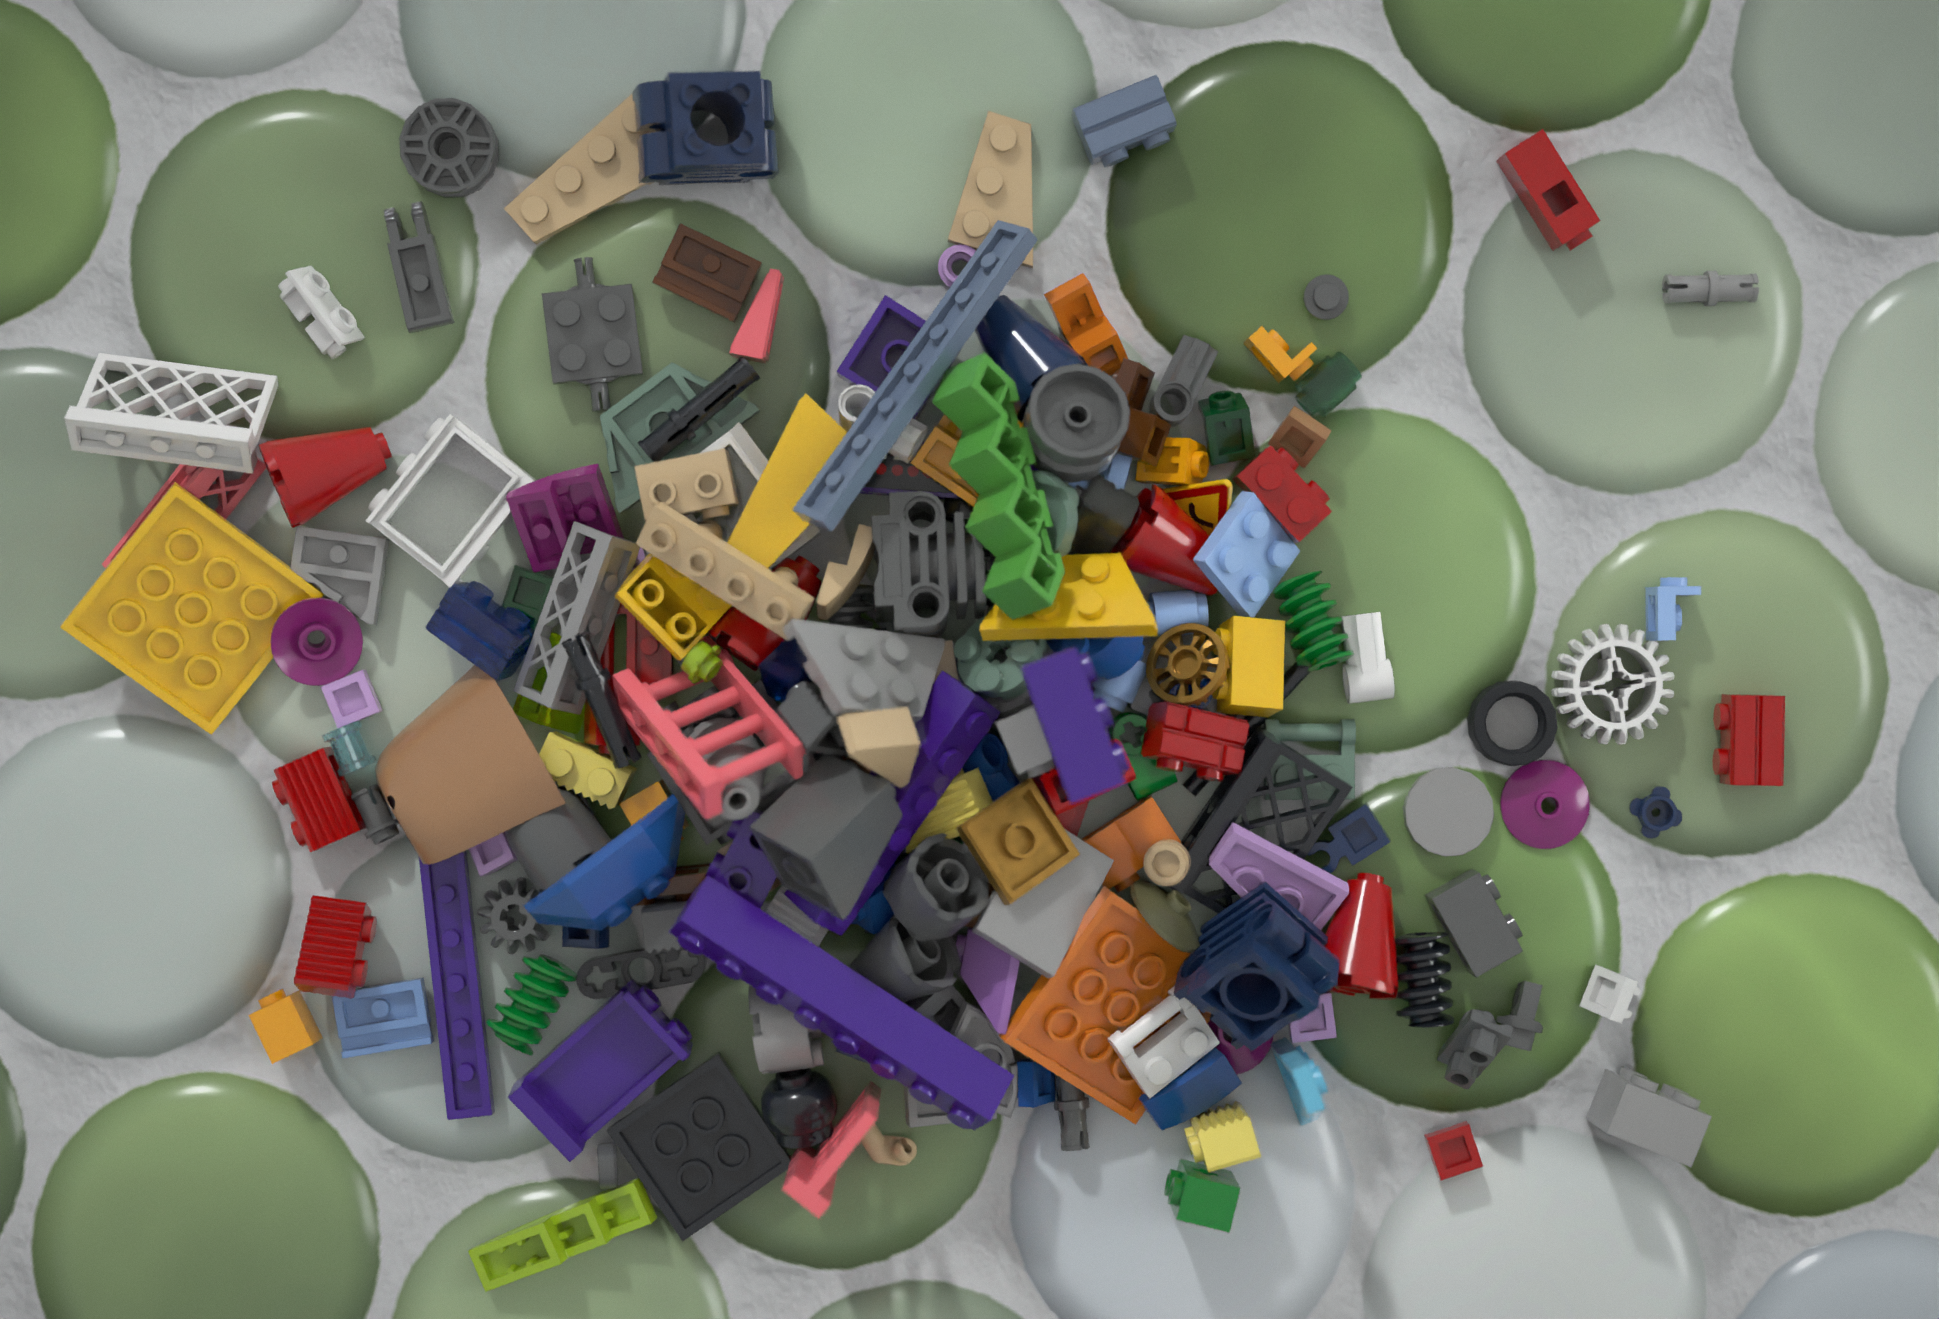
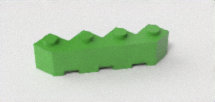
M984 352L947 369L932 403L962 431L949 466L979 494L966 529L996 557L982 592L1006 615L1014 620L1052 606L1065 569L1061 554H1053L1046 528L1052 527L1053 524L1044 490L1036 491L1030 465L1035 464L1036 460L1027 427H1019L1013 403L1019 401L1015 382Z

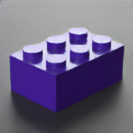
M1070 647L1019 666L1067 799L1074 803L1125 784L1122 773L1130 770L1121 744L1117 741L1111 743L1107 734L1106 727L1112 726L1113 721L1104 698L1099 697L1095 699L1089 683L1097 680L1088 654L1082 653L1079 655L1076 647Z

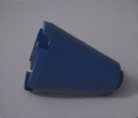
M1001 295L994 301L974 330L983 351L1015 382L1019 401L1013 404L1017 419L1019 418L1021 421H1023L1031 393L1044 375L1061 366L1073 364L1088 366L1079 353L1006 295Z

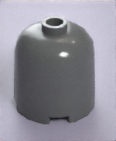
M557 787L565 801L564 805L505 831V836L511 850L538 894H541L612 841L583 800L577 794L575 795L573 790L567 791L565 787Z

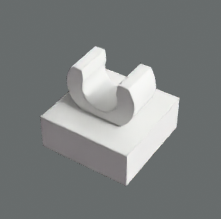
M1595 964L1579 1006L1622 1024L1623 1019L1630 1018L1633 1013L1627 1010L1633 994L1640 995L1641 990L1637 987L1638 981Z

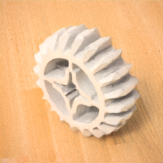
M1609 624L1599 625L1598 638L1591 629L1582 631L1585 646L1576 639H1571L1567 645L1574 653V656L1559 654L1557 660L1567 666L1565 672L1553 671L1551 675L1554 679L1563 680L1562 688L1551 690L1552 696H1565L1566 701L1559 704L1556 708L1559 714L1574 712L1566 725L1574 729L1584 722L1581 729V737L1590 739L1597 731L1598 743L1608 744L1613 734L1615 742L1621 745L1626 744L1628 732L1634 739L1644 737L1641 723L1649 729H1656L1658 723L1652 716V713L1666 715L1669 709L1659 703L1661 697L1673 698L1674 696L1673 690L1663 689V681L1673 680L1674 673L1661 672L1660 670L1661 666L1669 662V657L1667 655L1652 656L1658 649L1659 643L1657 641H1648L1642 646L1645 632L1635 630L1629 637L1628 626L1624 624L1617 625L1614 635ZM1615 647L1630 653L1640 664L1643 673H1628L1623 668L1621 658L1616 657ZM1600 651L1601 658L1597 659L1598 670L1591 679L1580 682L1581 673L1587 661ZM1612 678L1632 680L1630 683L1620 684V687L1614 688L1613 691L1594 688L1596 685L1605 684V682L1612 680ZM1645 687L1640 704L1631 714L1625 717L1624 711L1629 710L1628 698L1630 694L1636 689ZM1597 695L1603 702L1604 710L1609 711L1611 721L1608 722L1595 716L1585 705L1582 696Z

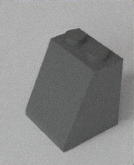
M826 753L803 774V777L799 778L772 804L750 828L782 886L843 921L850 914L903 814L894 798L896 791L887 779L880 775L873 777L863 772L853 761L849 759L842 761Z

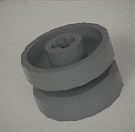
M1073 364L1057 367L1041 378L1031 393L1022 422V427H1027L1036 460V463L1033 465L1036 469L1051 472L1063 481L1073 483L1090 480L1108 468L1126 434L1130 416L1126 394L1113 377L1096 367Z

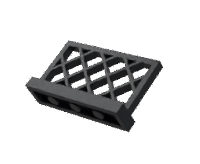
M1260 726L1257 727L1243 748L1245 753L1242 770L1239 774L1224 776L1223 781L1220 782L1181 840V844L1190 855L1191 865L1188 874L1178 884L1167 886L1181 894L1188 895L1218 914L1233 904L1231 896L1237 895V893L1229 887V884L1222 877L1223 889L1203 892L1193 886L1201 872L1213 869L1209 865V855L1230 825L1235 823L1240 815L1242 822L1236 824L1249 831L1250 829L1275 824L1279 843L1277 846L1288 852L1294 850L1292 854L1304 860L1353 788L1348 782L1279 741L1272 733ZM1282 754L1295 762L1298 778L1273 784L1270 770ZM1303 768L1313 773V775L1304 777ZM1266 778L1267 785L1259 787L1263 780ZM1326 781L1336 788L1327 803L1310 806L1306 785ZM1300 787L1304 808L1279 813L1275 792ZM1269 794L1273 815L1248 821L1245 807L1250 799ZM1319 814L1313 822L1312 815ZM1306 817L1308 831L1301 840L1285 843L1281 822ZM1225 897L1227 906L1216 899Z

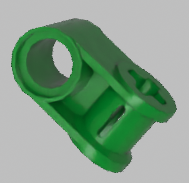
M1124 712L1115 716L1112 719L1113 725L1108 727L1110 740H1120V736L1125 733L1123 725L1127 722L1134 727L1140 726L1141 730L1135 734L1136 742L1134 744L1125 739L1120 740L1136 774V779L1127 783L1137 801L1142 800L1177 783L1178 779L1175 772L1155 768L1157 760L1142 757L1141 751L1144 734L1147 732V720L1131 712Z

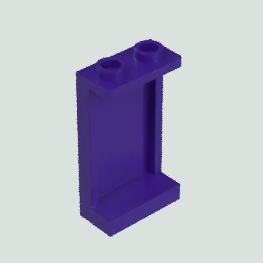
M633 979L517 1080L509 1093L508 1099L569 1162L583 1151L587 1140L678 1060L685 1061L691 1055L693 1043L690 1041L692 1035L688 1028L677 1018L670 1020L659 1008L661 1002L656 994L645 985L640 988Z

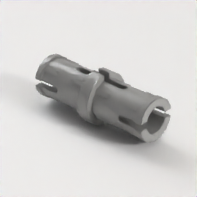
M1706 271L1703 275H1665L1662 290H1668V293H1663L1662 298L1664 303L1703 302L1704 306H1715L1717 302H1756L1759 287L1752 288V285L1758 284L1759 280L1757 274L1718 275L1717 271Z

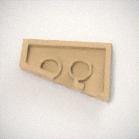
M988 111L948 237V242L957 245H967L975 250L978 249L998 220L1029 228L1033 233L1031 124ZM1033 248L1021 264L1032 269Z

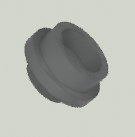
M1325 274L1315 277L1308 283L1304 290L1303 301L1307 311L1312 316L1321 320H1330L1338 317L1346 309L1349 293L1341 279Z

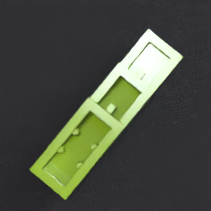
M639 1178L618 1185L616 1188L605 1190L512 1229L468 1250V1253L484 1290L487 1292L560 1265L569 1257L602 1246L614 1237L652 1224L657 1219V1215L643 1183Z

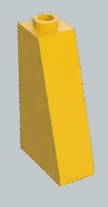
M807 394L799 400L727 542L767 569L775 563L811 524L803 521L792 509L847 433Z

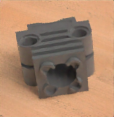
M923 491L889 492V515L872 516V540L876 546L873 558L878 567V574L874 582L876 623L894 622L895 633L939 638L946 630L949 600H956V620L966 619L968 600L974 599V619L984 617L985 605H993V601L982 592L990 570H985L984 561H990V551L971 533H964V512H954L953 533H946L945 510L937 496ZM924 519L929 521L931 525L919 528L912 523L915 520ZM921 607H930L937 614L926 619L916 615L915 611Z

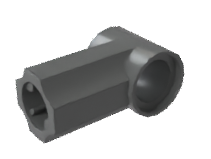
M1183 335L1155 394L1150 400V414L1156 415L1171 424V427L1182 423L1192 411L1197 395L1218 351L1197 338ZM1165 394L1176 395L1182 402V412L1178 415H1170L1164 412L1160 405L1161 396Z

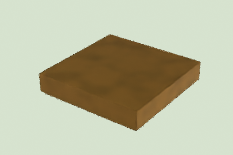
M1032 778L1025 779L956 827L957 832L1005 906L1012 904L1080 855Z

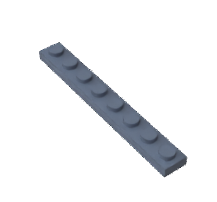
M1000 220L996 222L792 509L803 521L830 532L834 530L1038 239L1029 228Z

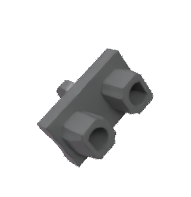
M1472 1009L1466 1012L1459 1021V1026L1439 1049L1437 1060L1447 1064L1444 1078L1464 1089H1469L1476 1078L1489 1066L1511 1039L1514 1027L1507 1024H1496L1493 1015L1488 1011Z

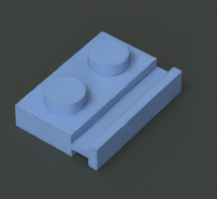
M424 977L357 988L352 999L332 996L338 1037L341 1039L342 1059L427 1045L434 1042L430 1026L431 1018Z

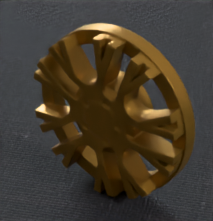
M1197 623L1181 624L1162 634L1152 646L1146 662L1147 680L1152 690L1164 701L1188 707L1193 704L1198 706L1201 705V702L1206 703L1208 701L1207 698L1218 687L1222 688L1224 686L1223 682L1227 680V676H1225L1226 671L1230 669V657L1227 654L1224 642L1212 629ZM1194 633L1191 645L1183 644L1182 634ZM1206 636H1208L1209 638H1208L1207 641L1204 643V645L1201 647V645H1202V643L1204 642ZM1170 641L1177 647L1172 653L1166 648ZM1217 648L1218 657L1207 659L1208 654ZM1158 656L1168 658V666L1166 668L1156 669ZM1207 667L1217 668L1215 673L1206 671ZM1172 675V677H1170V678L1166 679L1165 681H1163L1162 683L1158 684V681H1160V680H1162V679H1164V678H1167V677H1169V676ZM1202 679L1211 680L1203 689H1200ZM1180 683L1177 696L1168 694L1175 685ZM1192 684V695H1189L1188 685Z

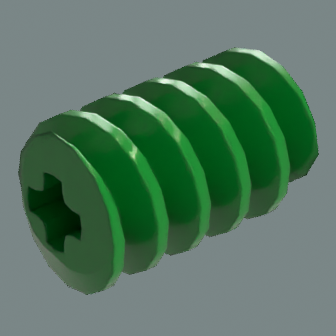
M1314 571L1296 576L1282 582L1273 590L1276 599L1286 600L1279 607L1280 615L1293 616L1285 623L1286 632L1299 633L1290 641L1292 649L1304 650L1296 657V663L1301 667H1310L1307 670L1309 672L1334 666L1354 655L1353 650H1339L1338 648L1349 637L1347 633H1333L1332 629L1343 620L1341 616H1327L1326 612L1336 606L1337 602L1336 600H1322L1321 595L1331 588L1330 583H1316L1315 578L1322 574L1323 571Z
M540 954L538 959L527 956L523 957L522 961L531 971L529 974L514 973L513 977L521 985L520 990L505 988L504 993L513 1002L511 1005L496 1004L495 1008L503 1016L502 1021L490 1018L486 1021V1024L495 1032L494 1034L498 1039L515 1050L531 1056L533 1055V1050L529 1044H539L543 1038L537 1028L546 1029L551 1024V1019L546 1012L557 1013L561 1007L555 997H566L569 993V988L563 981L575 982L578 977L572 969L544 954Z

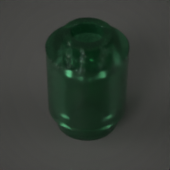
M1338 351L1332 357L1326 355L1295 384L1299 393L1294 398L1310 416L1313 417L1318 413L1326 417L1357 389L1356 383L1362 378V375L1351 360L1342 352Z

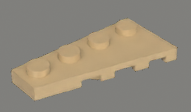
M632 94L504 208L535 244L586 219L588 215L624 199V196L647 184H652L639 183L637 140L643 134L656 131H636L635 104Z

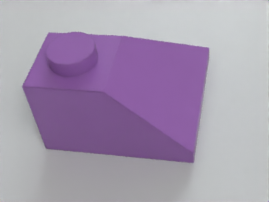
M967 927L966 936L958 934L956 939V947L961 962L960 974L996 1032L1006 1034L1020 961L972 932L973 928Z

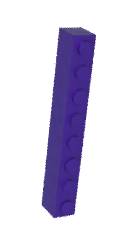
M709 875L695 888L669 930V933L678 938L677 942L685 950L697 955L703 954L717 963L716 967L722 974L731 979H741L755 988V993L762 1000L773 1005L780 1004L794 1013V1018L799 1024L811 1030L818 1029L833 1039L832 1043L839 1050L850 1055L857 1054L871 1063V1069L876 1074L885 1079H895L908 1087L909 1093L913 1098L924 1104H934L948 1113L947 1118L960 1128L975 1131L990 1122L1015 1076Z

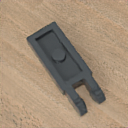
M422 201L411 203V215L418 236L409 239H403L401 218L395 207L384 210L390 243H387L409 333L455 323L435 237L431 234L428 216Z

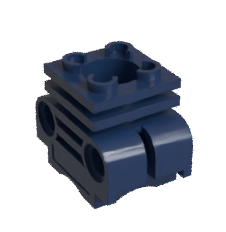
M760 71L668 73L663 81L641 83L633 90L636 131H656L643 134L637 140L639 183L658 182L659 185L748 183L750 180L773 179L778 174L776 133L774 130L764 129L771 128L775 124L772 81L761 79ZM707 111L719 117L726 126L728 134L727 145L716 146L701 140L692 127L690 120L691 112Z
M1264 882L1201 925L1200 932L1202 935L1199 937V944L1201 946L1190 953L1180 966L1173 995L1179 1000L1185 997L1202 1013L1206 1011L1211 1013L1210 1020L1232 1038L1231 1045L1237 1050L1245 1045L1249 1050L1253 1051L1267 1042L1286 1025L1300 1020L1318 1009L1320 996L1337 985L1340 962L1324 946L1328 942V937L1267 882Z

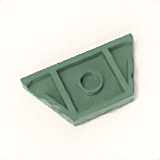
M670 363L600 415L603 437L605 438L607 448L606 455L609 472L612 476L615 493L614 500L619 513L623 514L641 500L634 466L653 463L637 442L642 441L669 418L667 416L669 411L673 408L678 411L711 383L710 381L674 363ZM737 396L725 408L721 409L694 432L696 437L690 442L687 439L684 440L660 461L699 454L730 431L738 422L743 425L759 413L760 410L755 404Z

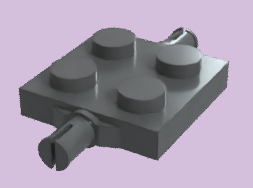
M584 257L586 275L583 273L582 258L574 259L577 286L566 291L542 293L553 385L574 382L590 385L592 411H601L600 393L603 411H607L611 408L608 383L620 377L643 375L632 284L615 286L595 284L593 258Z

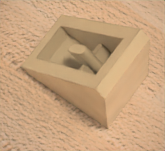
M908 707L844 713L837 718L849 756L899 788L908 784L920 746Z

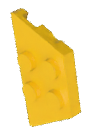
M1121 553L1075 554L1061 557L1065 572L1052 606L1012 620L995 604L981 622L979 628L983 641L1158 636L1156 620Z

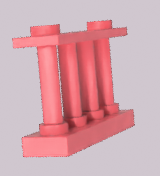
M709 635L701 639V641H705L711 647L717 645ZM722 649L720 655L717 656L723 661V664L717 675L711 680L720 692L673 712L668 709L663 710L656 701L704 682L703 680L694 684L688 679L689 675L681 671L648 685L646 682L641 683L629 668L613 674L614 695L624 719L706 820L722 813L721 792L725 790V785L777 762H780L795 780L803 777V756L806 754V750L802 743L738 670L726 649ZM731 706L743 718L695 740L691 737L686 738L679 730ZM755 733L767 746L719 768L714 765L709 766L703 759V756Z

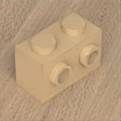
M725 448L634 466L645 521H647L653 506L660 502L665 503L684 516L702 512L703 520L730 515L729 507L739 505L729 452Z

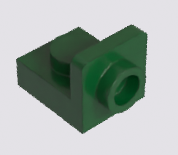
M1218 391L1209 395L1207 399L1199 400L1198 407L1203 417L1207 453L1211 466L1255 458L1250 410L1243 395L1232 391Z

